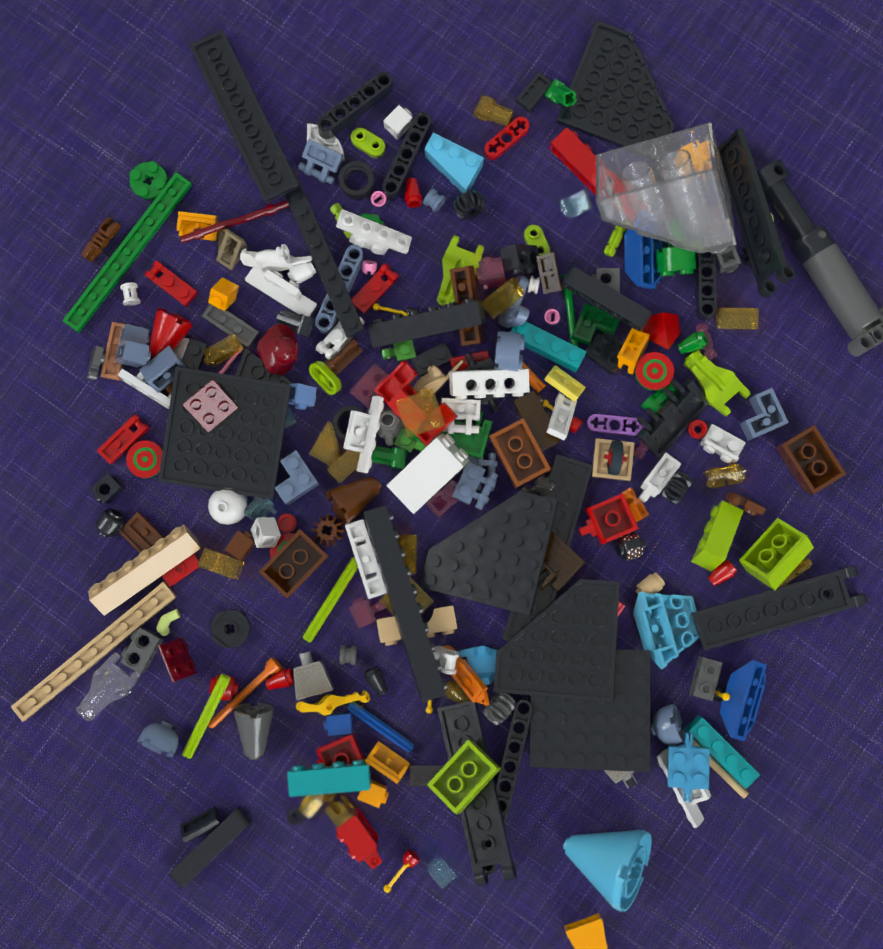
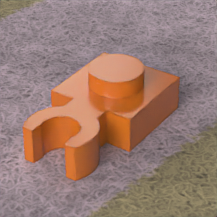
M632 488L622 492L636 522L649 515L641 500L636 498Z

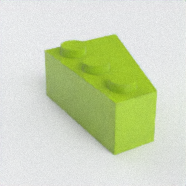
M723 500L718 506L714 505L710 513L712 517L704 528V534L698 543L691 562L712 572L725 561L744 510Z

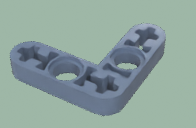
M520 274L514 281L499 316L498 324L510 328L523 325L527 320L530 311L520 305L529 284L527 277Z

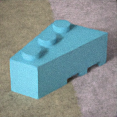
M435 133L432 134L425 147V157L453 185L463 193L471 189L483 166V157Z

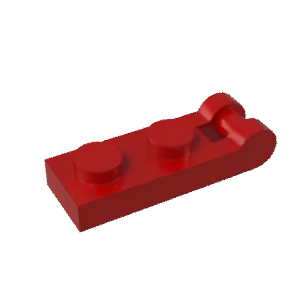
M155 260L151 270H147L144 275L187 307L198 292ZM161 271L163 275L158 279L156 275Z
M384 263L379 271L352 298L354 306L365 315L398 280L400 275L391 271L390 266ZM384 275L389 278L386 282L381 279Z
M137 414L133 415L97 450L109 464L112 465L142 435L149 431L150 427L146 423L143 424ZM134 425L137 428L135 432L131 430Z

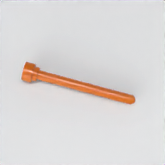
M271 657L266 662L265 669L210 720L208 727L214 728L270 674H277L282 669L280 663Z

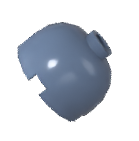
M671 704L658 709L653 717L651 731L664 744L676 745L685 743V730H682L681 724L683 722L676 705Z
M162 721L161 724L153 723L145 727L137 742H142V746L158 754L164 751L167 752V757H173L178 747V735L172 730L173 725Z

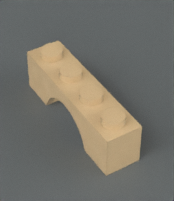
M453 605L434 609L433 615L427 623L429 628L428 638L435 637L437 632H442L443 635L454 633V629H457ZM395 617L377 619L380 643L385 642V646L397 644L396 640H400L401 636Z

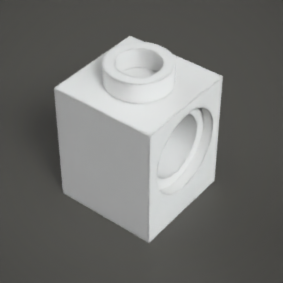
M398 105L383 120L384 128L398 140L410 128L413 122V115L407 108L403 109Z
M275 517L256 518L251 528L256 547L274 548L281 537Z

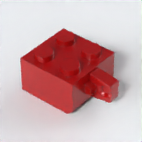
M622 493L585 509L589 520H586L587 526L578 530L581 536L591 533L592 537L596 536L599 544L602 545L639 528Z
M354 732L316 749L319 757L317 763H324L325 766H331L333 762L344 761V764H352L353 760L363 759L365 762V757Z
M358 807L339 821L336 827V836L341 843L345 842L349 849L347 851L353 860L357 859L359 863L364 860L374 869L383 861L377 850L379 836Z

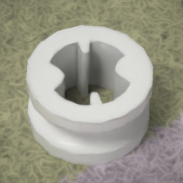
M533 276L530 277L528 293L533 291L537 294L540 277L536 279Z

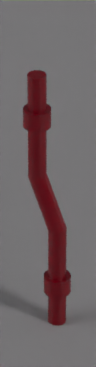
M287 200L274 205L271 203L266 205L265 208L249 214L221 221L202 229L201 227L193 229V232L180 236L181 242L183 244L194 239L200 240L205 238V235L246 223L266 215H274L277 211L288 208L289 204Z

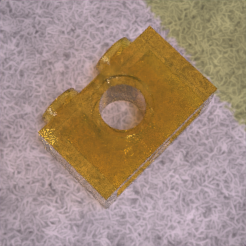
M204 548L198 567L238 580L245 562L212 549Z

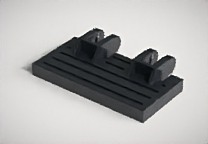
M689 378L683 382L686 390L677 380L673 379L670 383L676 393L673 394L667 388L662 391L668 400L657 411L660 418L648 407L645 413L651 421L647 423L643 417L639 416L637 418L638 423L643 428L637 433V436L657 459L662 457L688 428L691 422L709 404L694 381Z

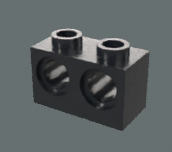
M513 244L500 249L504 272H512V275L521 273L523 275H530L535 273L534 270L538 269L536 256H539L537 245Z

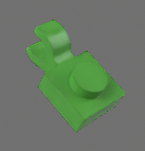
M412 339L393 343V349L382 350L383 360L396 357L397 362H402L416 357Z
M402 428L394 446L408 450L409 453H412L413 449L422 452L427 447L421 442L408 439L410 431Z

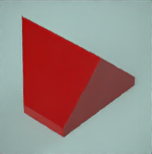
M662 312L652 315L642 332L650 334L649 341L669 349L681 333L678 314Z

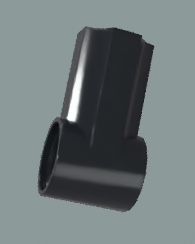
M284 309L278 312L276 317V324L287 325L293 332L310 338L315 325V319Z

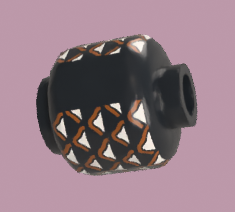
M635 533L621 536L615 543V550L618 557L625 561L640 558L643 550H645V542Z

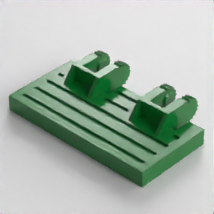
M431 397L429 406L433 409L436 398ZM480 411V420L476 421V425H472L479 426V433L465 435V433L454 432V434H448L454 439V445L458 449L462 448L468 456L479 459L483 457L492 421L484 419L483 426L480 427L483 411ZM455 419L454 425H466V420L461 422V420ZM410 430L408 439L423 443L415 435V433L412 430Z

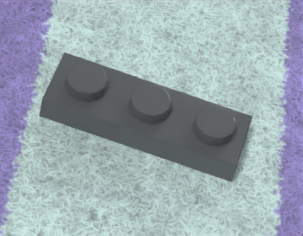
M212 304L208 306L202 315L205 320L249 349L260 334L227 310L223 311Z

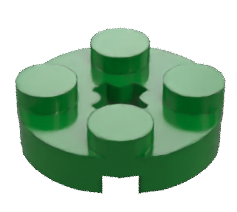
M154 161L137 165L129 174L132 190L138 197L146 200H155L169 182L164 169ZM146 178H153L151 185L145 183Z

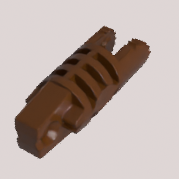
M110 217L103 221L97 229L98 232L94 233V236L91 237L92 240L88 241L81 254L91 263L103 252L102 249L106 248L107 244L110 243L109 239L112 240L120 229L121 225L113 222L114 220Z

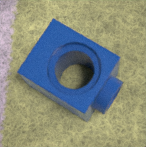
M351 712L329 714L326 716L327 719H324V731H328V736L353 733Z

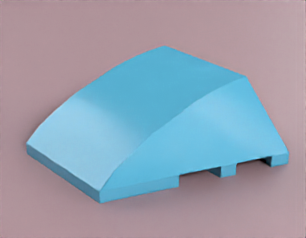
M638 592L633 615L643 649L650 650V658L661 669H664L667 663L673 658L678 657L682 650L688 648L699 638L691 612L697 611L693 597Z

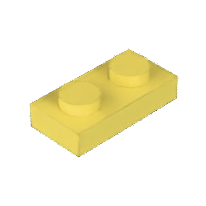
M556 365L544 379L574 402L586 388Z

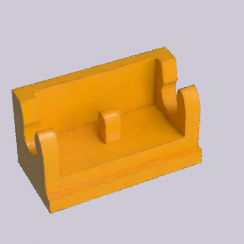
M178 211L177 231H179L180 237L193 232V229L199 227L202 229L219 223L215 215ZM218 231L205 235V238L201 240L217 241Z
M631 329L617 356L620 369L625 364L628 366V373L634 374L636 364L647 348L650 334Z
M379 740L365 760V762H369L372 767L396 784H398L410 765V762Z

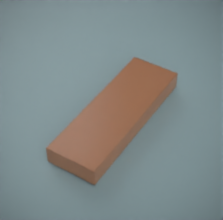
M112 322L105 360L100 375L102 378L121 381L118 374L124 365L115 363L122 326L125 324Z

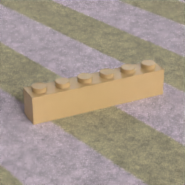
M185 524L173 529L171 534L156 541L155 545L151 548L143 550L138 557L132 561H127L122 568L110 573L102 582L94 584L88 591L89 600L103 615H106L201 549L197 538Z

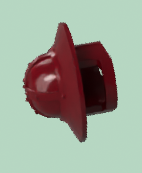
M276 324L270 327L257 346L258 354L264 367L270 373L278 376L286 374L292 369L299 352L295 333L289 326L284 324Z

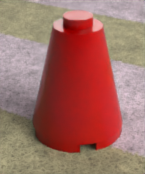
M158 307L149 346L150 358L153 359L168 346L175 350L191 330L193 323L176 313L169 312L167 314L168 310Z

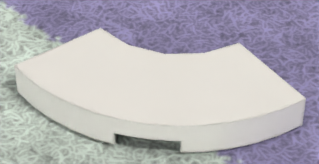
M307 124V141L312 139L344 155L342 146L335 136L330 139H323L318 133V125Z

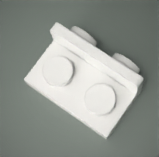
M711 424L700 445L704 447L703 450L710 454L716 453L721 456L720 459L730 464L731 462L738 461V456L746 442Z

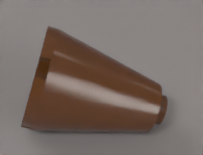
M370 476L330 489L326 492V496L329 502L332 501L334 506L332 508L338 518L347 525L380 493L381 484L377 478L373 479Z

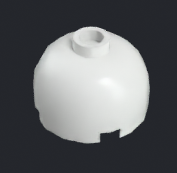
M231 490L215 491L209 499V513L220 524L230 525L237 523L245 517L248 511L247 497Z

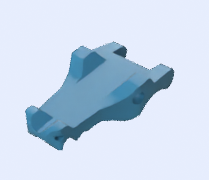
M482 645L457 651L461 658L466 657L467 663L485 685L494 681L496 652L498 650Z

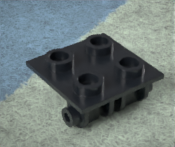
M600 331L586 348L585 357H588L593 362L596 360L594 364L600 363V368L604 366L603 369L609 375L612 374L614 376L619 369V358L617 356L624 343L614 335Z

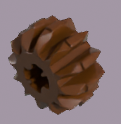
M330 514L326 515V521L322 516H319L321 523L316 521L313 523L318 526V529H311L314 533L318 532V534L313 536V539L320 538L319 545H322L325 541L326 547L330 546V541L333 545H337L335 538L343 539L338 533L345 532L344 529H338L343 523L338 522L335 524L338 517L334 516L331 520ZM326 526L333 529V531H330L332 532L331 535L324 534L323 530L326 531L324 529Z

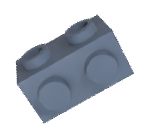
M168 346L143 366L140 372L146 382L159 393L173 382L176 367H187L181 357Z

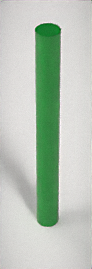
M564 288L570 344L579 348L578 341L572 339L576 327L572 292Z

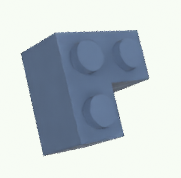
M130 324L123 325L115 363L135 368L146 365V362L148 363L151 357L148 346L150 342L149 329Z
M773 388L754 395L749 399L757 416L740 423V426L747 441L789 423Z
M294 451L280 461L290 475V478L276 486L275 489L286 505H290L320 484L299 452Z

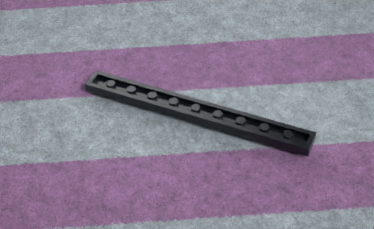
M293 168L291 170L300 188L285 194L344 333L349 339L364 332L365 329L297 173Z

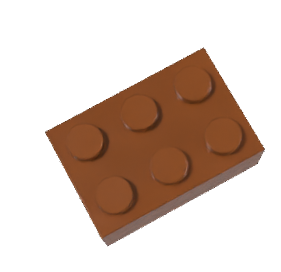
M524 418L489 436V441L515 489L551 470Z

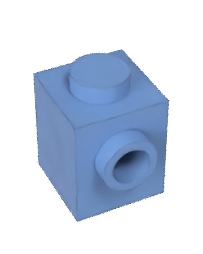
M299 383L289 384L292 385L289 404L295 405V409L299 410L314 407L316 387Z

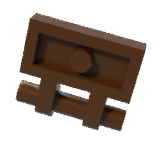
M729 492L726 494L727 502L733 506L742 505L741 509L753 516H756L757 513L763 516L766 510L762 505L737 493Z

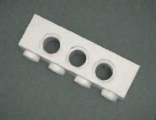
M527 368L518 369V372L494 369L449 371L450 395L455 396V399H467V395H474V398H486V394H493V397H505V393H512V396H524L525 392H529V369ZM491 378L493 380V386L490 389H487L485 387L486 380ZM507 378L512 379V385L509 388L504 386V381ZM472 379L475 385L473 389L468 390L466 383Z

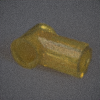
M482 95L473 114L480 120H491L506 127L510 123L513 110L496 104L494 99Z
M336 793L308 795L298 809L305 817L311 819L325 802L333 800Z

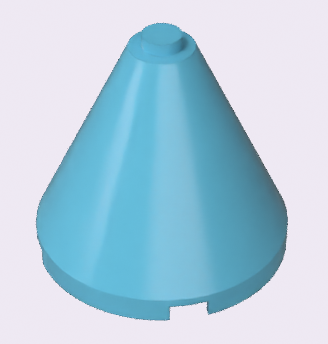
M643 830L572 835L570 838H567L563 849H565V854L615 910L620 912L627 911L633 903L644 877H641L644 865H648L651 851L650 833Z

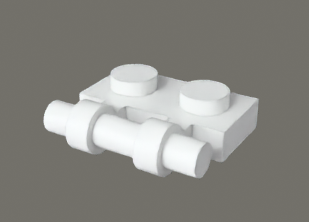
M442 398V403L445 402L457 414V420H466V425H454L453 421L442 432H448V434L460 432L465 433V435L479 433V426H472V420H480L481 400Z

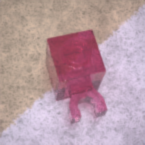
M363 598L353 601V606L349 607L358 629L377 620L375 613L387 608L384 601L371 606L369 600H363Z

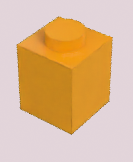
M222 277L211 288L208 303L226 311L236 300L239 285Z
M371 780L370 790L360 791L357 799L379 808L381 803L385 804L388 798L387 786Z

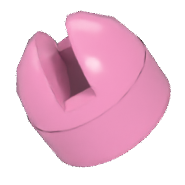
M376 191L372 194V205L381 207L385 204L386 196L383 192ZM379 196L382 197V199H381L380 201H378L377 203H374V201H375Z
M362 261L363 273L367 275V271H370V275L376 272L377 262Z
M549 309L544 315L545 321L550 325L557 324L560 321L559 312L555 309ZM552 313L555 314L554 322H552Z

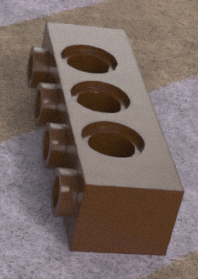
M474 266L450 269L454 300L457 305L464 304L463 300L474 297L475 301H479ZM482 324L459 329L462 346L485 341Z

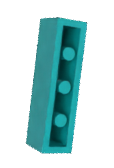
M526 321L523 325L515 326L511 330V332L521 333V336H525V348L575 373L586 354V351Z
M697 715L684 728L688 733H694L693 738L702 747H709L710 755L744 788L747 789L760 775L703 717Z
M363 759L353 760L352 764H344V761L333 762L331 766H325L324 763L312 764V767L305 768L304 765H295L287 772L289 797L364 791L371 788L369 762L365 763Z

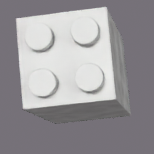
M442 433L436 437L387 485L413 514L470 461L468 454L462 448L458 449L454 445V439L448 434Z

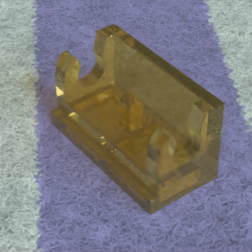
M515 277L482 301L483 307L492 319H495L523 297L524 290Z
M717 308L716 327L718 329L758 330L759 308Z
M341 795V800L344 801V804L342 802L336 803L332 799L324 809L337 828L353 817L357 809L343 795Z

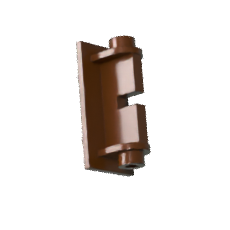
M351 339L332 361L326 359L323 363L337 376L363 350L355 340Z

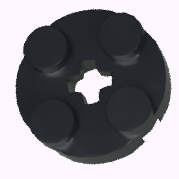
M229 609L222 611L214 617L211 623L212 638L215 643L223 648L241 646L250 634L251 625L249 620L238 610ZM227 624H234V633L230 632L228 634L226 632L228 630L226 627Z

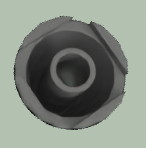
M257 702V706H251V703H244L236 706L234 710L244 755L251 760L259 759L265 752L274 713L273 706L268 703Z

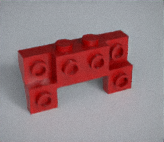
M405 360L376 387L375 392L380 397H384V401L391 408L392 412L399 416L405 426L412 430L428 446L458 416L445 402L435 411L410 385L418 373Z

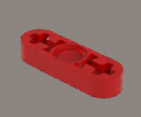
M517 117L486 143L484 149L485 156L490 160L499 158L528 133L529 121L525 117ZM518 123L519 125L524 124V130L519 128L516 131L517 136H515L514 131L517 129ZM504 134H509L512 140L506 143L502 141L501 137ZM499 142L500 145L496 148V153H489V147L495 148Z

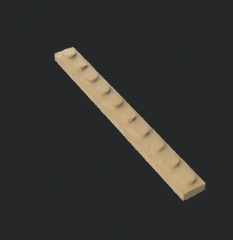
M162 582L11 706L13 711L22 722L26 721L177 596L166 582Z

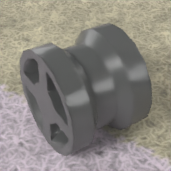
M341 645L340 664L350 663L351 665H356L357 646L346 647V645Z

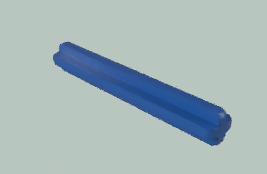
M355 701L351 702L347 707L348 711L407 753H410L414 748L413 742Z

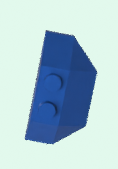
M638 211L624 235L625 273L638 287L655 289L656 284L662 277L660 273H657L656 249L662 250L663 237L659 226L655 222L654 214Z
M752 660L730 675L725 692L730 695V699L728 701L722 700L720 714L731 738L745 741L747 734L755 723L765 688L766 664Z

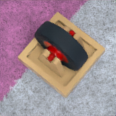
M596 438L592 477L631 481L634 443Z

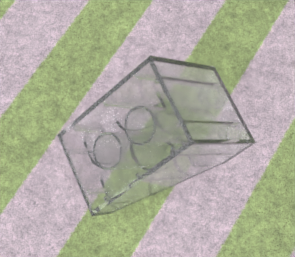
M711 122L596 155V204L603 221L610 222L618 227L637 231V235L669 242L677 248L697 253H719L729 246L736 245L731 196Z

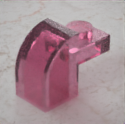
M454 480L449 482L442 490H439L425 504L438 519L459 501L452 497L457 487V483Z

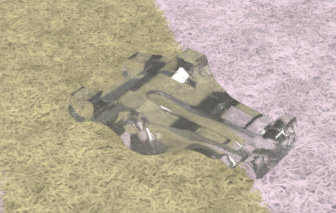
M117 652L111 655L94 672L90 691L76 708L78 714L86 721L94 720L97 714L108 704L126 697L132 691L133 686L141 675L134 671L131 676H128L115 663L121 657Z

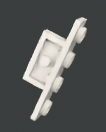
M343 209L340 211L336 224L337 228L352 233L349 242L358 245L360 248L369 249L375 254L384 255L389 248L407 254L412 240L411 236Z
M256 267L251 269L245 278L247 283L298 315L303 314L308 317L312 315L317 304L302 295L296 283L291 280L289 282L283 279L284 276L275 270L271 272L267 269L264 273Z
M372 397L369 414L351 411L343 448L360 452L357 466L358 472L368 473V470L371 468V456L376 446L375 437L380 427L379 418L384 409V397Z
M664 749L657 756V759L668 779V749ZM672 787L677 795L678 802L686 812L687 819L694 828L698 827L703 822L704 817L696 803L708 800L711 797L709 790H692V802H688V794L687 802H684V789Z

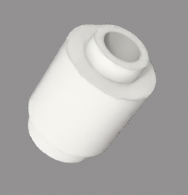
M311 261L294 265L287 274L290 280L298 285L313 277L316 270Z

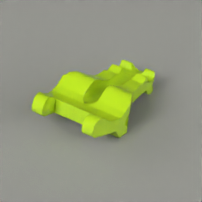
M453 236L442 258L443 281L437 297L439 305L445 306L447 303L455 302L450 269L473 265L476 277L484 246L478 245L476 253H472L457 247L460 237Z
M700 350L694 351L684 360V366L699 381L702 394L708 401V405L714 407L724 416H728L731 413L730 409L724 404L737 392L745 399L751 395L750 391L740 382L733 371L714 365L706 356L700 353Z

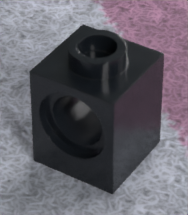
M107 473L91 488L94 492L93 497L99 503L107 504L112 502L126 489L110 473ZM109 485L110 492L105 495L103 492L104 487Z

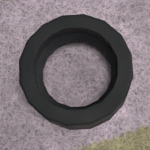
M352 161L344 165L339 174L340 188L351 199L359 200L369 196L375 185L374 174L370 166L360 161ZM353 171H363L368 177L367 185L361 190H351L346 184L347 175Z
M349 405L342 407L333 418L334 432L343 441H345L346 434L341 430L340 421L342 417L351 413V411L365 413L357 406Z

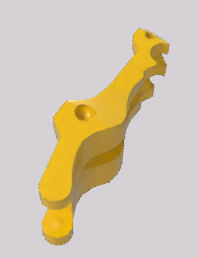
M364 690L361 695L357 692L345 696L326 694L313 704L299 701L296 703V709L302 713L318 712L325 716L331 714L336 707L357 700L367 703L370 701V696Z

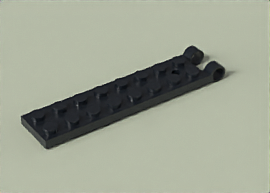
M736 129L717 148L721 157L718 162L758 285V293L762 297L768 298L776 292V285L769 280V277L776 273L777 280L782 284H787L795 277V272L787 265L744 130Z
M856 565L778 587L775 591L771 589L691 612L702 650H709L866 604L865 593L849 597L844 582L846 578L859 575ZM825 590L829 592V597L827 598L823 596Z
M470 700L437 709L448 760L455 755L467 740H473L488 755L477 702L473 703ZM493 777L460 813L474 873V881L477 886L488 885V873L484 866L501 863L503 876L506 881L517 878V870L512 860ZM487 839L492 842L491 847L485 845Z

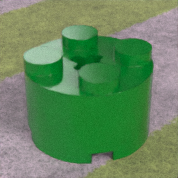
M684 246L662 248V250L656 249L657 273H660V276H674V272L678 271L682 275L694 274L693 270L696 269L695 246H689L690 250H688V247L684 248Z

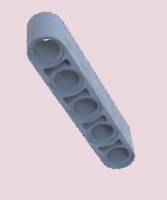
M351 245L346 249L338 267L349 293L362 266V261H364L362 249L358 245ZM352 253L360 254L357 259L350 258ZM347 269L352 271L349 276L343 275V272ZM328 293L315 320V324L322 334H329L338 320L335 310L327 309L328 305L331 304ZM323 320H328L330 323L327 327H320V323Z

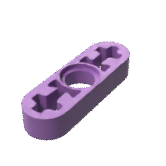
M593 414L586 423L587 428L591 432L636 436L643 429L638 423L637 418ZM596 418L597 422L604 423V419H607L605 424L606 430L603 429L604 425H598L597 428H594L590 421L592 422ZM611 420L619 422L620 427L618 430H612L609 427ZM623 421H626L625 425H631L634 422L638 429L632 432L631 428H625V431H622L624 427Z

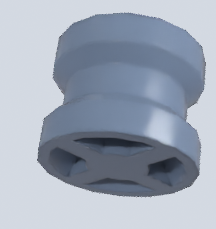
M433 188L425 197L423 204L430 206L432 211L436 213L444 204L446 197L439 195L437 190Z

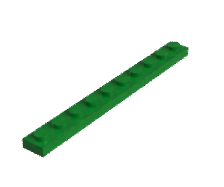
M175 172L62 320L64 323L78 333L82 331L191 188V182Z

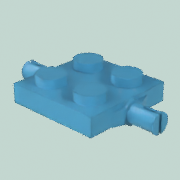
M685 732V744L680 746L668 745L667 786L684 789V802H687V794L688 802H692V790L709 789L710 749L709 747L693 745L694 733Z

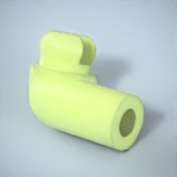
M177 609L161 616L156 627L157 632L161 636L168 635L170 632V622L181 617Z

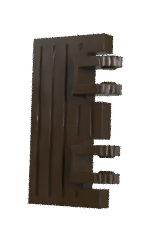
M551 531L541 575L547 569L551 573L541 582L539 587L544 590L557 577L558 579L552 586L560 591L586 562L553 531Z

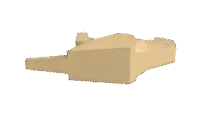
M461 360L451 371H457L464 361ZM429 366L428 373L416 382L413 389L423 399L431 398L449 380V373L445 375L437 366Z

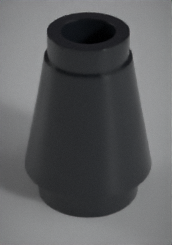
M377 665L363 673L364 679L378 696L388 691L382 670Z

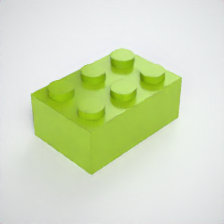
M777 518L739 561L749 574L775 591L814 547L807 535Z
M467 740L427 786L455 814H460L501 768L473 740Z

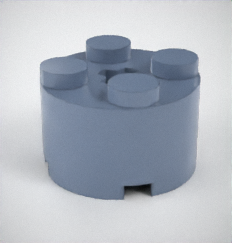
M498 331L497 336L501 338H497L494 370L518 372V369L522 370L523 355H519L520 350H524L525 336H521V333Z

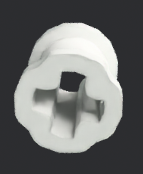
M137 283L120 285V289L123 290L124 294L123 305L133 306L140 303L136 290L138 288Z

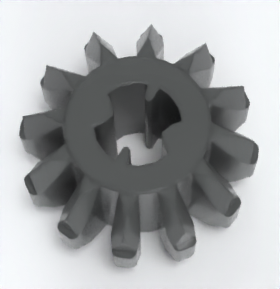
M496 692L489 700L490 705H485L483 714L491 723L493 722L495 725L503 723L511 714L516 701L508 693Z

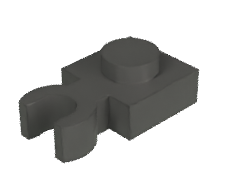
M93 347L87 379H97L98 368L105 360L103 347Z

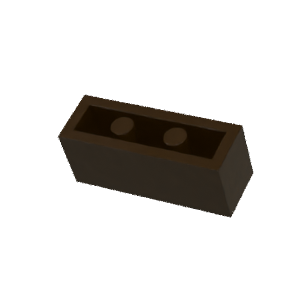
M533 390L514 400L513 406L520 419L524 418L539 448L544 452L559 444L561 439L547 433L551 414L548 410H544L542 406L544 402L540 394H536Z

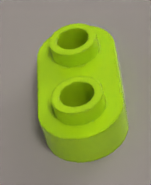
M356 128L351 133L352 144L369 156L379 158L385 153L384 141L366 129ZM363 135V138L358 139L357 136ZM374 144H378V145H379L378 148H373L372 146H373Z
M537 225L528 226L524 232L526 244L537 245L538 249H543L544 253H539V256L550 253V248L542 229ZM534 231L537 233V235L531 236L530 233Z
M316 361L309 366L311 377L326 393L334 395L341 390L339 378L322 361Z

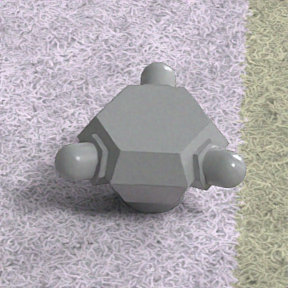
M384 407L380 414V427L377 433L385 439L387 446H392L394 443L393 438L399 435L404 422L392 412L390 407Z

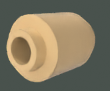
M656 572L653 575L649 574L636 585V593H658L663 589L662 587L665 585V582Z

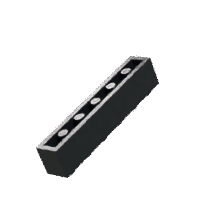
M474 297L463 300L464 304L461 305L452 302L445 304L443 309H438V306L427 308L425 313H420V310L409 312L407 317L398 314L391 316L389 321H385L384 318L373 320L374 324L368 325L372 347L484 324L486 320L481 300L475 301Z

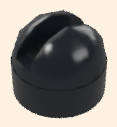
M291 809L287 814V820L292 825H298L303 820V814L299 809ZM292 812L299 818L298 821H295L291 816Z

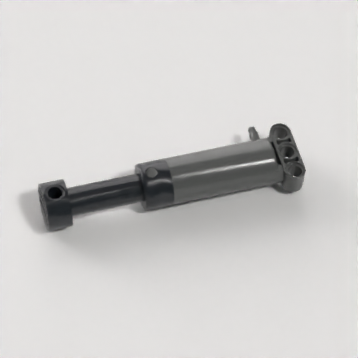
M778 159L757 172L764 194L796 240L791 245L792 251L847 335L852 339L848 343V351L851 355L858 357L883 342V306L878 307L827 228L824 225L815 227L786 182L791 177V174L782 160Z

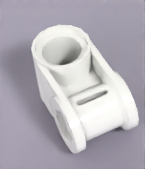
M436 646L433 655L435 660L438 659L442 669L440 672L456 674L457 669L455 665L459 653L442 646Z

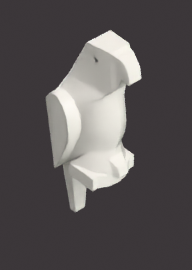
M283 244L281 247H276V250L268 249L253 252L243 249L240 259L243 265L259 268L265 273L267 269L271 272L274 270L278 272L291 269L294 265L312 261V256H291L286 244Z

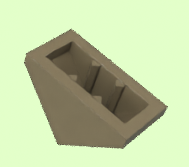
M222 229L218 231V256L216 260L228 269L233 270L240 260L241 251L243 249L247 250L248 246L242 238L230 230Z

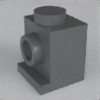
M735 246L716 252V264L720 274L723 272H733L741 264Z

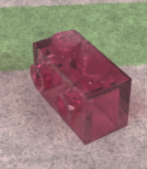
M485 257L482 261L478 262L479 268H476L479 284H483L484 289L506 285L501 257Z
M374 363L350 390V394L369 409L372 397L379 396L375 392L376 387L389 375Z

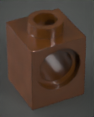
M238 530L224 550L240 561H244L255 546L253 535L246 530L244 532Z

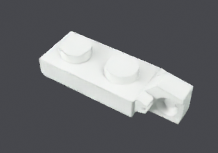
M664 453L640 487L643 489V492L638 498L643 503L650 496L655 498L680 467L681 463L668 453Z

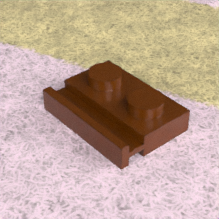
M137 512L119 532L139 553L151 548L159 539L165 538L141 512Z

